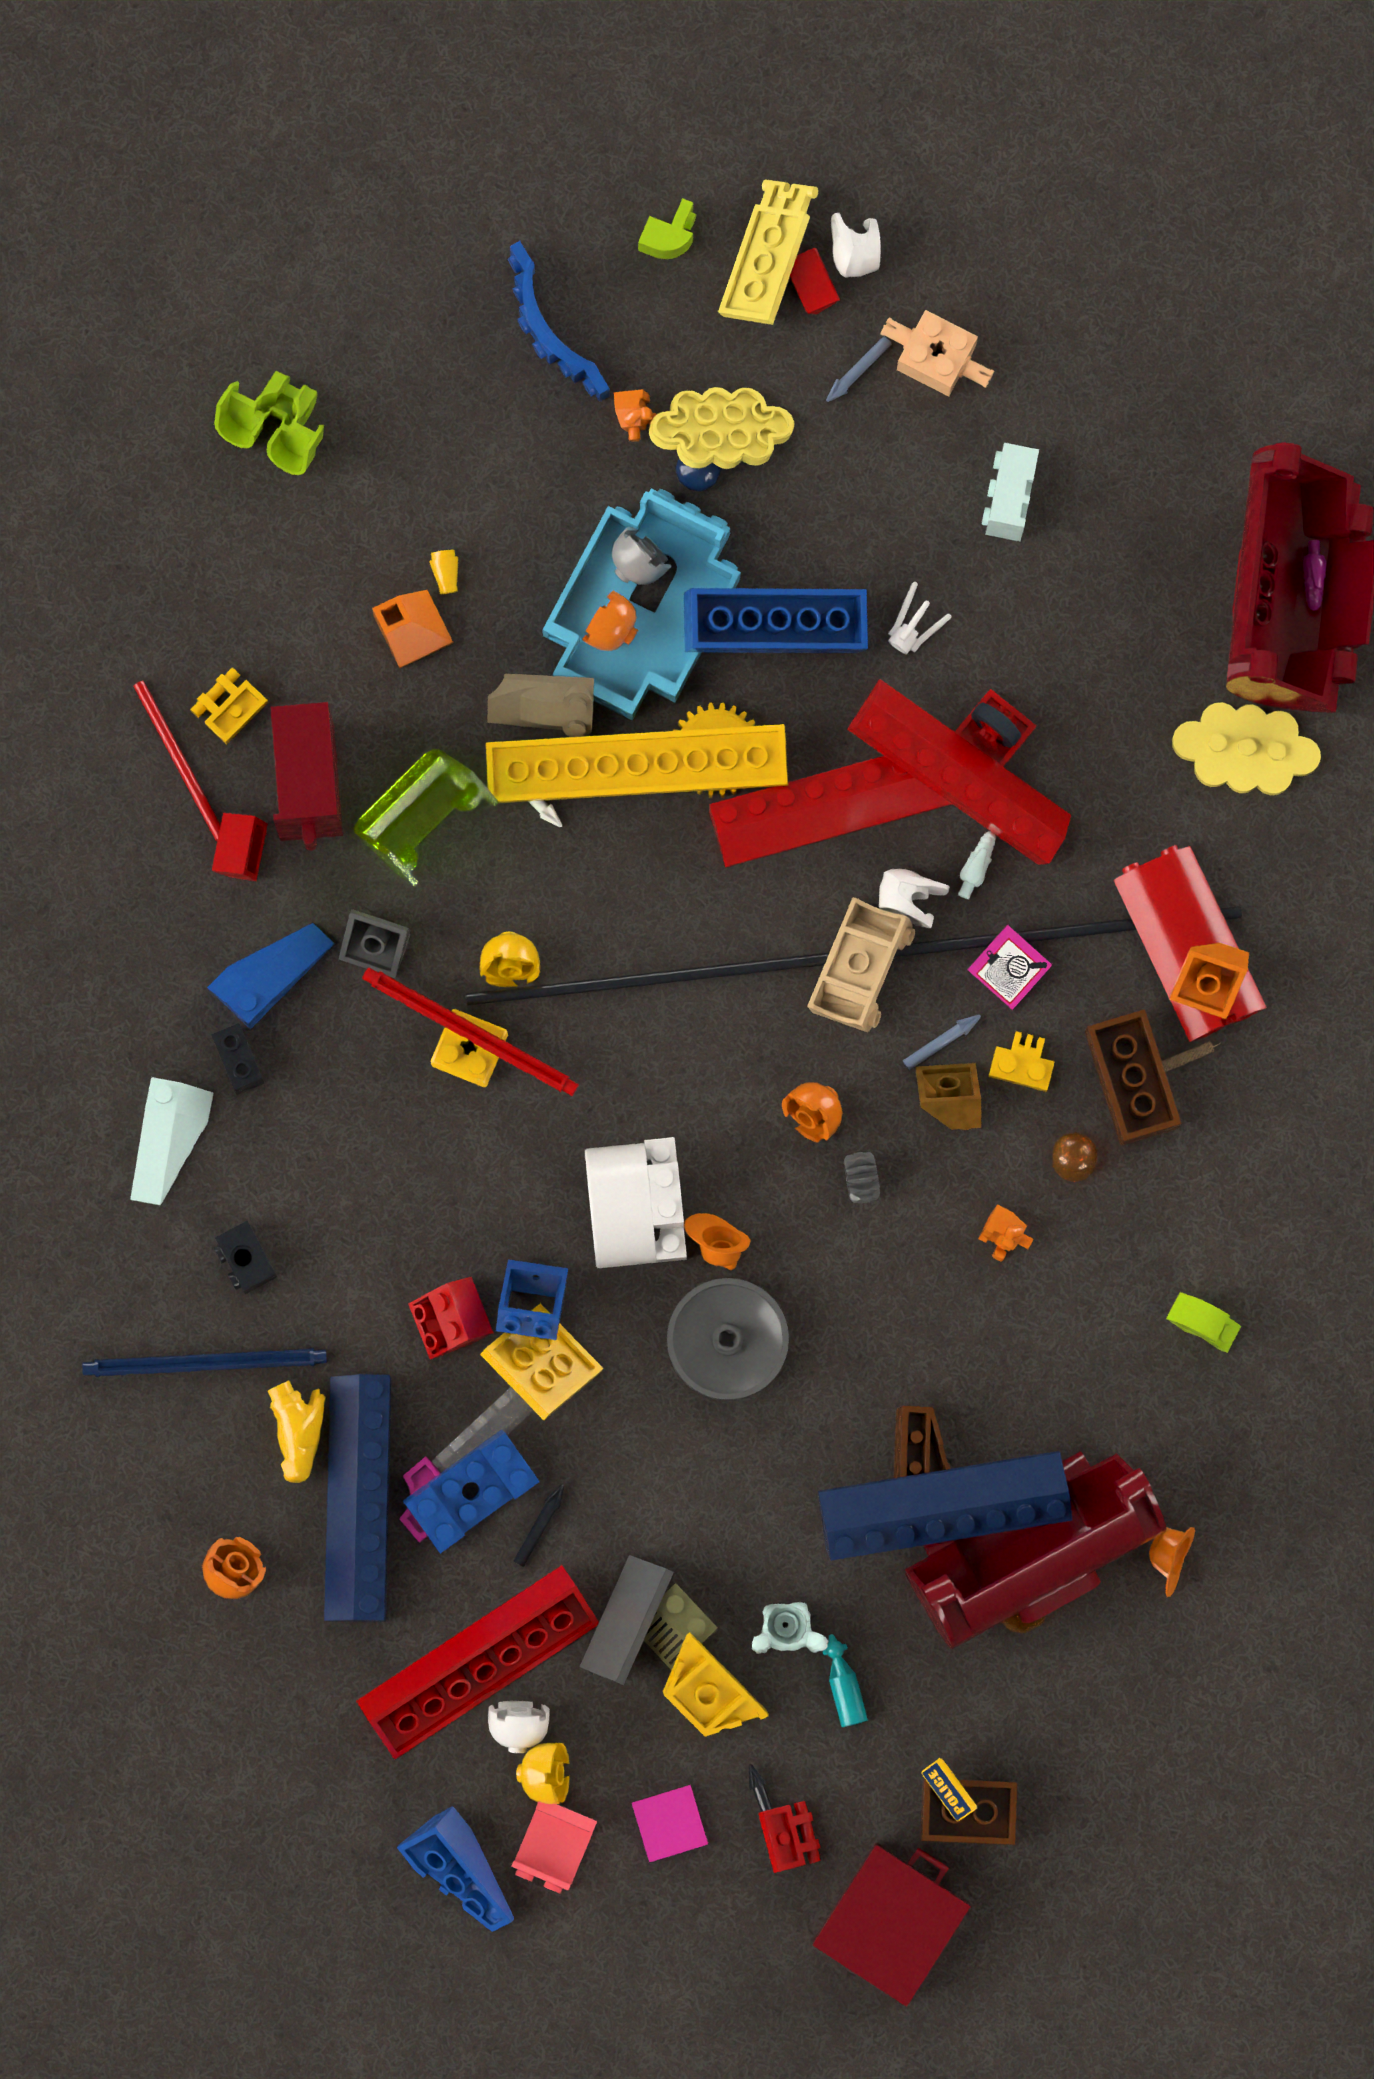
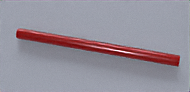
M140 681L133 686L214 839L218 841L220 822L145 682Z

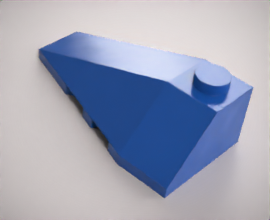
M312 923L228 966L207 988L251 1029L334 945V942Z
M453 1806L433 1816L398 1845L397 1849L418 1874L425 1877L428 1873L441 1884L439 1890L447 1896L450 1892L463 1901V1909L491 1932L514 1920V1916L472 1829Z

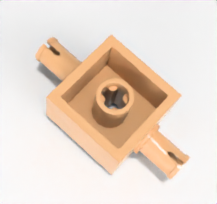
M927 310L924 311L916 328L912 330L892 320L890 317L887 319V324L884 325L881 335L904 345V350L898 360V371L947 396H950L959 377L961 378L962 376L973 380L985 388L987 387L994 370H990L971 360L978 336ZM937 350L942 351V354L939 353L937 357L932 355Z

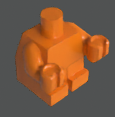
M643 389L614 392L615 412L621 428L628 432L629 441H640V430H646L647 424L650 425L654 416L657 415L652 413V410L647 407V403H650V395Z
M998 1204L991 1212L978 1238L985 1243L989 1240L997 1245L992 1257L1000 1262L1004 1260L1007 1254L1005 1250H1014L1017 1245L1029 1249L1033 1238L1024 1234L1027 1225L1013 1212Z

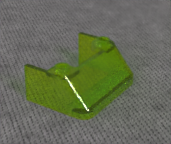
M433 749L424 754L357 821L354 826V833L392 871L415 887L419 882L410 873L416 867L418 853L414 848L454 808L459 811L472 810L479 804L481 798L494 806L499 801L471 769L440 749Z

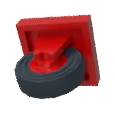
M990 689L956 729L955 733L1004 767L1037 726Z

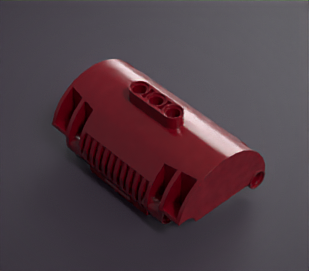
M1286 442L1276 443L1275 445L1259 448L1252 456L1242 548L1239 552L1232 611L1233 627L1226 688L1229 692L1242 699L1262 705L1308 712L1335 713L1339 685L1355 683L1358 655L1353 653L1354 649L1362 645H1369L1374 604V540L1366 541V537L1371 536L1374 508L1366 504H1359L1361 485L1354 482L1353 475L1301 454L1302 447L1300 445ZM1310 540L1320 541V554L1326 559V578H1324L1323 596L1318 610H1311L1308 607L1304 584L1305 579H1303V559L1308 555V541Z
M1080 1451L1062 1461L1070 1495L1071 1521L923 1545L928 1557L905 1569V1575L946 1644L951 1649H954L1017 1613L1023 1623H1031L1096 1588L1101 1582L1096 1572L1097 1569L1165 1533L1166 1524L1162 1512L1143 1471L1140 1468L1133 1470L1117 1453L1090 1467L1084 1454Z

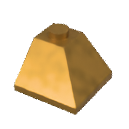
M976 1063L916 1067V1078L922 1109L951 1130L981 1128V1095Z

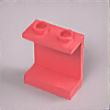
M538 1802L520 1849L511 1866L517 1869L515 1875L531 1882L534 1876L546 1881L543 1887L561 1894L562 1889L569 1891L597 1821L557 1804Z

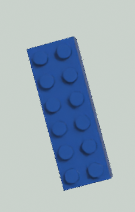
M690 588L684 592L685 652L861 653L868 649L867 590Z

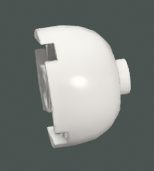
M503 1701L498 1703L497 1709L490 1705L488 1713L489 1731L500 1745L508 1747L509 1752L525 1753L527 1748L534 1747L540 1743L547 1734L550 1709L541 1704V1710L533 1708V1702Z

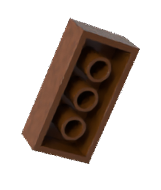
M1145 1009L1087 1026L1085 1035L1120 1145L1123 1146L1178 1129L1182 1123Z

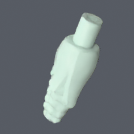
M991 831L984 833V836L980 838L978 846H976L974 852L971 851L970 857L960 872V879L964 882L958 895L962 898L969 900L974 887H979L984 881L986 870L992 861L990 857L996 840L995 834Z

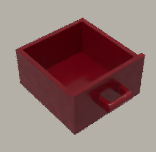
M328 702L270 707L279 814H273V820L280 841L303 839L305 848L313 851L317 847L316 838L343 836L335 731Z
M875 1843L815 1937L812 1945L907 2007L971 1906L939 1885L949 1869L945 1864L920 1848L916 1849L909 1862L906 1863ZM920 1856L940 1869L935 1881L912 1867Z

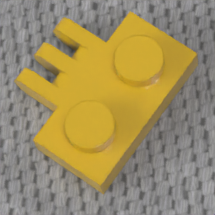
M1016 1031L1011 1050L996 1046L988 1077L1047 1092L1055 1061L1040 1058L1045 1038L1039 1037L1036 1048L1031 1047L1033 1035L1027 1034L1025 1045H1021L1019 1042L1021 1041L1022 1032Z

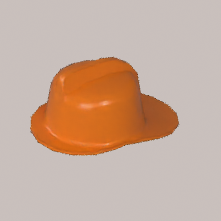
M697 1213L685 1220L684 1229L694 1241L700 1244L701 1254L706 1262L715 1266L725 1267L729 1270L735 1269L741 1252L745 1251L750 1245V1239L745 1233L737 1230L722 1218L707 1213Z
M1166 1527V1532L1155 1537L1149 1551L1150 1561L1153 1567L1167 1578V1597H1171L1177 1586L1184 1558L1194 1539V1527H1190L1186 1532Z

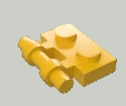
M231 668L225 675L221 674L215 680L217 683L206 694L202 693L197 698L198 702L190 709L198 718L206 710L209 711L212 715L205 721V725L226 745L268 703V700L247 680L238 688L233 684L240 677V674L234 668ZM226 691L230 696L218 707L214 702Z

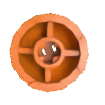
M614 590L607 596L610 599L607 606H600L585 631L588 634L582 639L592 647L603 651L616 650L624 642L629 645L638 632V629L634 628L637 619L634 606L629 600Z
M807 1082L792 1090L782 1101L784 1115L787 1117L790 1114L800 1124L795 1129L809 1140L819 1142L821 1139H825L827 1141L840 1126L843 1114L837 1092L829 1086Z
M235 1537L234 1540L218 1539L208 1550L202 1565L204 1580L208 1588L216 1595L226 1599H239L248 1596L259 1586L266 1572V1567L263 1568L259 1558L261 1555L260 1551L251 1542L241 1537Z

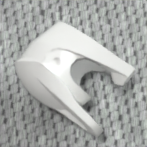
M840 213L832 215L831 229L834 263L839 273L845 278L861 277L879 270L881 245L876 219L869 218L865 220L863 226L867 232L858 234L845 225Z
M890 869L884 872L880 884L879 909L906 915L912 924L931 928L934 916L930 913L924 914L913 904L912 900L928 899L929 894L946 895L950 887L922 877L910 870Z

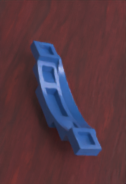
M520 241L511 245V257L508 258V261L516 274L521 272L514 277L516 287L513 288V292L520 304L524 303V305L519 307L520 318L517 320L525 334L530 332L535 342L532 345L540 359L545 357L549 364L560 359L561 361L557 362L562 374L565 378L570 376L574 383L585 378L582 382L591 397L596 395L599 402L610 396V388L595 363L570 350L557 338L545 322L536 303L533 291L532 277L535 274V264Z

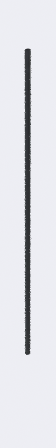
M1240 906L1220 908L1225 920L1242 918ZM1130 918L1016 931V933L1026 942L1137 929ZM998 934L911 943L910 946L906 945L903 950L897 949L894 957L988 947ZM829 953L466 994L467 1006L822 966L825 965Z

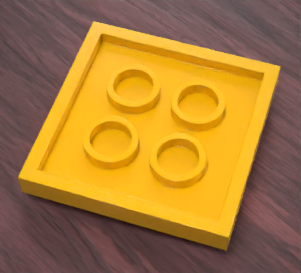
M541 1303L532 1310L550 1314ZM560 1323L556 1340L503 1333L480 1354L543 1420L603 1370V1367Z

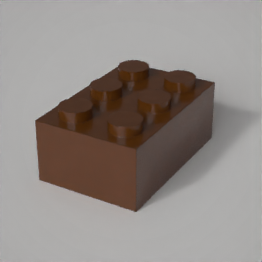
M923 1779L921 1841L1015 1845L1017 1782L958 1780L977 1805V1809L962 1820L956 1821L926 1779Z

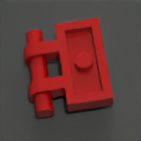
M805 1801L794 1803L796 1816H793L790 1805L758 1813L774 1873L806 1865L803 1856L804 1852L807 1853L809 1864L821 1861L818 1851L821 1846L819 1839H815L811 1824L814 1821L812 1812L808 1813ZM796 1825L800 1827L804 1843L800 1844Z

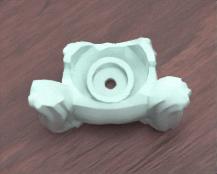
M802 1602L787 1605H766L763 1610L764 1623L762 1633L755 1636L752 1641V1650L757 1654L766 1653L770 1648L780 1651H794L805 1646L811 1652L817 1653L818 1651L825 1650L829 1642L824 1635L811 1630V1614L808 1611L807 1604ZM783 1622L788 1623L787 1628H784L782 1626Z

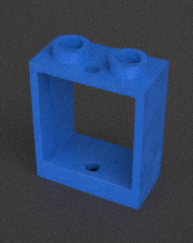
M508 1259L498 1308L496 1331L556 1340L566 1291L568 1268ZM511 1291L556 1297L553 1314L508 1308Z

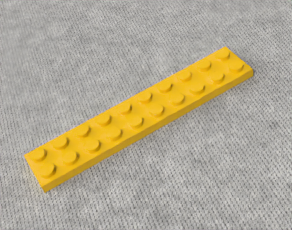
M784 724L486 743L488 802L490 804L788 786Z

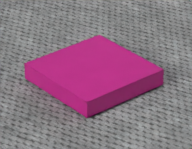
M691 1785L632 1803L649 1862L708 1845Z

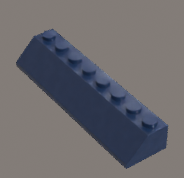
M357 1374L334 1376L330 1379L324 1621L386 1622L392 1381L390 1375Z
M1059 1451L818 1491L825 1547L831 1561L1072 1520L1069 1489Z

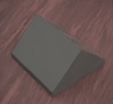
M351 909L339 960L366 969L370 967L377 972L381 971L395 978L410 938L409 928Z

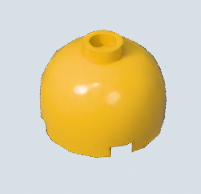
M508 931L492 938L485 944L480 957L481 977L483 975L486 976L487 983L499 987H517L513 980L527 979L528 984L539 977V954L532 941L526 937Z
M538 1744L526 1753L522 1764L517 1766V1781L522 1783L523 1790L530 1799L545 1804H560L559 1802L565 1801L569 1789V1776L564 1778L563 1763L569 1764V1756L564 1744Z

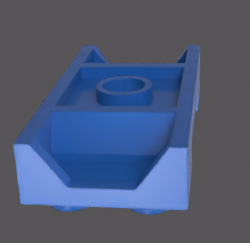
M501 1429L408 1496L403 1502L439 1553H442L464 1537L466 1531L512 1498L516 1499L540 1481L509 1437ZM474 1482L478 1485L479 1490L475 1497L465 1498L463 1496L462 1488L466 1483Z

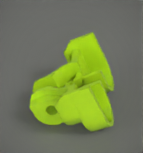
M275 371L255 401L239 393L238 381L231 383L216 405L214 424L219 435L232 445L240 448H250L260 435L264 421L269 415H272L282 420V423L268 441V457L278 468L293 475L304 474L315 456L317 446L323 439L324 425H319L316 432L304 427L314 408L318 392L307 385H303L301 389L290 385V376Z

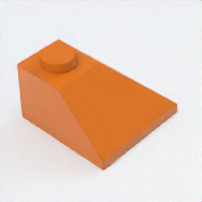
M1223 943L1191 947L1169 1000L1227 1019L1248 970L1249 952Z

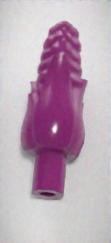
M1310 540L1308 541V555L1303 559V579H1305L1304 584L1308 607L1311 610H1318L1321 606L1324 578H1326V559L1320 554V541Z

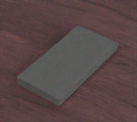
M629 1555L580 1664V1668L624 1685L674 1572Z

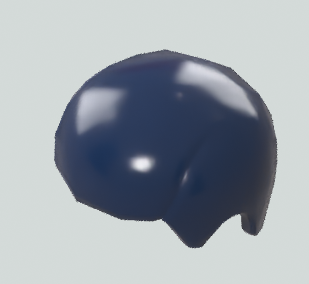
M680 458L676 464V474L679 482L689 490L700 492L711 488L717 482L722 468L714 463L704 468H691L685 465Z

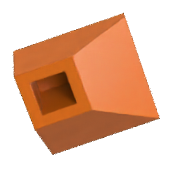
M428 590L399 595L372 608L374 618L399 668L453 644Z

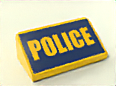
M937 1759L922 1771L923 1777L956 1821L962 1820L977 1809V1805L943 1759Z

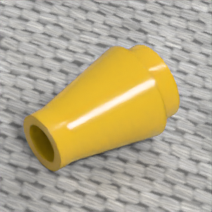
M444 550L431 553L432 560L429 562L439 586L440 594L458 592V557H455V551Z

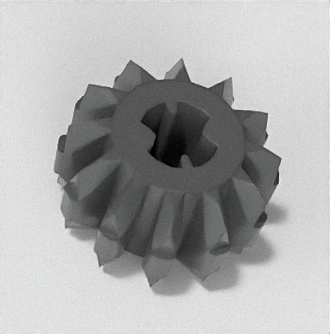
M856 1152L852 1155H847L844 1159V1170L850 1200L853 1203L861 1202V1204L877 1200L880 1195V1186L874 1155L871 1152Z

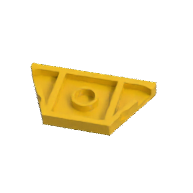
M689 1632L685 1637L664 1687V1696L705 1737L719 1733L724 1728L732 1729L742 1726L741 1722L759 1717L761 1720L769 1716L768 1711Z

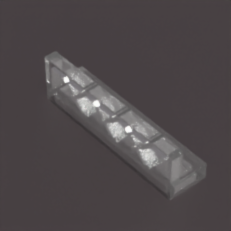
M510 1387L432 1460L433 1465L442 1473L501 1429L508 1436L534 1410Z

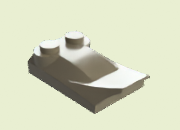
M504 674V679L498 688L488 695L487 723L563 730L569 737L588 736L593 728L594 678Z

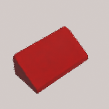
M817 248L797 255L790 278L805 311L808 314H819L840 301V298Z

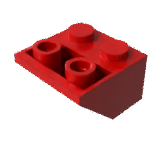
M472 1277L446 1283L408 1303L430 1360L475 1343L494 1333Z

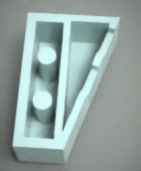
M1004 443L1002 452L996 451L993 468L999 470L997 480H990L987 496L993 497L991 508L985 507L982 525L987 526L985 535L1021 541L1039 449Z

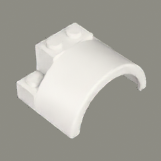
M675 1138L644 1140V1143L586 1149L585 1161L596 1267L607 1268L687 1260ZM647 1160H651L653 1165H647ZM654 1228L660 1229V1236L657 1241H655Z

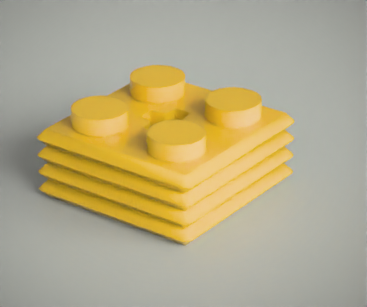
M452 1009V1012L506 1041L508 1037L506 1029L457 1009ZM445 1027L431 1059L432 1067L479 1086L487 1087L499 1057L474 1044V1047L477 1051H471L469 1055H465L462 1045L463 1043L468 1044L470 1040Z

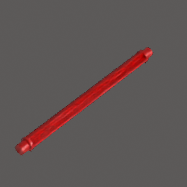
M370 967L365 971L362 979L371 983L373 988L378 989L397 1001L399 1000L438 1024L467 1038L472 1043L524 1072L535 1076L559 1092L564 1091L571 1096L575 1094L579 1084L570 1080L568 1075L559 1072L422 994L409 989L383 972H377Z

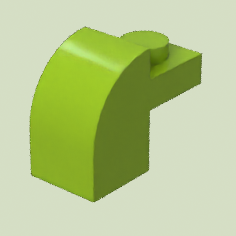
M682 198L672 224L649 216L638 242V251L659 259H673L684 254L693 243V233L685 230H691L696 219V214L693 213V202Z
M1181 1292L1166 1318L1183 1331L1199 1336L1217 1349L1227 1353L1241 1328L1224 1311L1201 1299Z

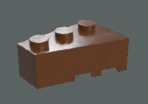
M901 1406L897 1408L894 1478L951 1469L946 1459L943 1448L944 1444L933 1407Z

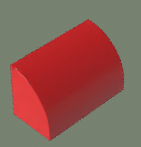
M223 813L212 871L232 878L257 881L268 823L256 816Z

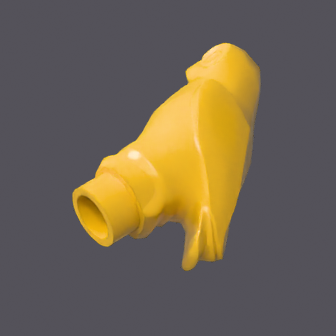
M288 1380L269 1389L268 1394L272 1400L270 1408L277 1420L278 1442L285 1458L281 1463L284 1478L289 1482L300 1483L305 1481L311 1473L320 1441L326 1397L324 1394H320V1389H315L311 1393L309 1403L305 1404L301 1398V1393L298 1390L294 1391Z

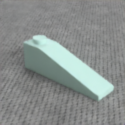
M151 1077L131 1200L155 1205L162 1204L181 1167L208 1123L213 1092L180 1082Z

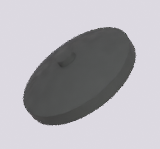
M734 1278L711 1280L688 1292L673 1311L667 1331L669 1357L679 1377L699 1394L724 1401L747 1398L767 1387L780 1372L786 1359L789 1344L786 1319L776 1301L757 1285Z

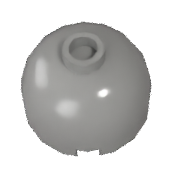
M629 526L619 535L612 548L613 563L617 567L615 574L625 583L629 581L638 585L654 583L671 568V564H665L668 558L650 538L645 536L643 539H640L635 535L639 530Z

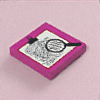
M1006 925L967 970L1013 1010L1052 964L1009 925Z

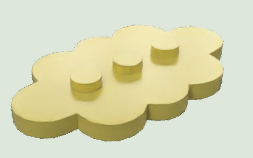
M714 387L709 388L703 395L688 390L675 395L670 405V411L661 412L654 416L649 427V436L656 446L667 450H677L680 460L691 468H704L714 463L720 468L730 469L736 467L741 461L756 466L767 462L772 455L774 445L786 442L792 435L794 420L787 410L781 407L767 406L764 397L756 390L741 388L731 394L723 388Z
M1223 702L1209 705L1203 711L1200 722L1189 721L1181 724L1175 730L1172 738V747L1175 753L1184 760L1194 762V772L1201 783L1210 787H1218L1226 783L1233 791L1238 793H1248L1257 787L1262 793L1267 795L1281 794L1290 786L1293 776H1307L1313 773L1321 759L1318 745L1309 738L1298 736V724L1293 716L1284 711H1274L1266 715L1260 707L1253 704L1245 705L1238 710Z

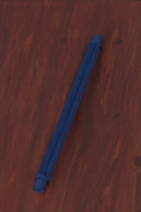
M310 1348L284 1351L95 1359L93 1362H83L82 1369L83 1376L95 1375V1377L277 1366H315V1364L327 1363L326 1350Z

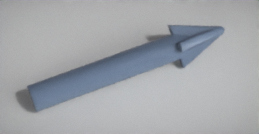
M883 336L840 380L836 379L826 401L829 402L847 394L848 388L892 345L891 342Z
M975 1015L957 1020L955 1026L904 1059V1065L908 1070H911L964 1034L966 1036L981 1016Z

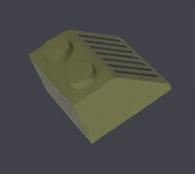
M675 1583L663 1595L644 1642L672 1670L685 1637L689 1632L703 1644L718 1628Z

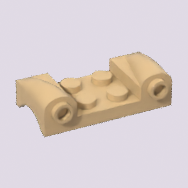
M853 897L807 1007L811 1012L865 1032H869L871 1028H876L881 1018V1011L878 1010L876 999L897 949L903 950L906 945L910 946L915 936V929L912 928L913 924L908 916L884 911Z

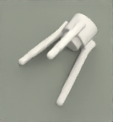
M917 582L912 583L897 620L888 633L891 636L888 642L905 655L910 650L916 652L924 641L951 619V615L946 614L916 639L918 632L914 627L930 604L929 601H925L910 623L902 625L918 586Z

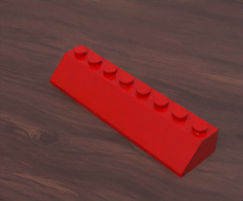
M881 679L878 680L847 730L1036 864H1049L1065 840L1071 815Z
M881 756L788 782V786H773L709 804V813L726 868L952 804L887 757Z
M561 1565L356 1702L395 1760L598 1626L599 1621L573 1580Z

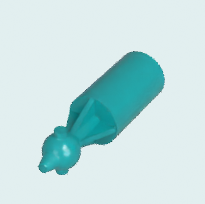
M831 1634L828 1639V1647L823 1650V1655L833 1658L829 1682L840 1724L843 1728L866 1722L868 1718L856 1673L842 1658L844 1650H847V1645L837 1641L835 1636Z

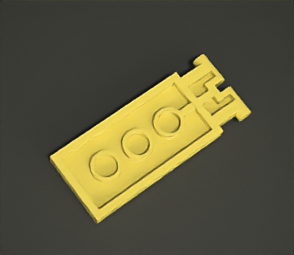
M764 180L762 189L765 193L761 204H755L718 313L723 317L773 325L810 219L806 212L811 198L815 199L817 197L818 188L800 184H792L790 188V184L786 182Z

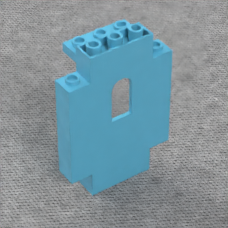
M651 488L649 492L645 491L640 500V510L635 519L624 508L618 506L615 509L610 506L607 507L543 628V637L566 648L553 672V676L594 678L593 701L630 720L634 719L648 690L676 702L702 653L685 652L684 592L690 588H736L741 572L737 571L738 567L735 564L724 559L721 562L717 561L730 536L728 523L720 517L712 515L710 518L700 513L701 509L689 502L682 504L674 500L675 497L663 489L656 491ZM630 526L639 530L635 534L640 539L647 536L665 555L671 557L676 563L677 571L655 613L630 601L637 615L634 628L638 629V632L629 645L624 642L616 650L603 651L592 647L582 639L588 634L585 631L599 607L607 606L610 599L607 596L613 590L629 600L637 586L632 581L628 583L623 582L615 574L617 567L612 559L614 542Z

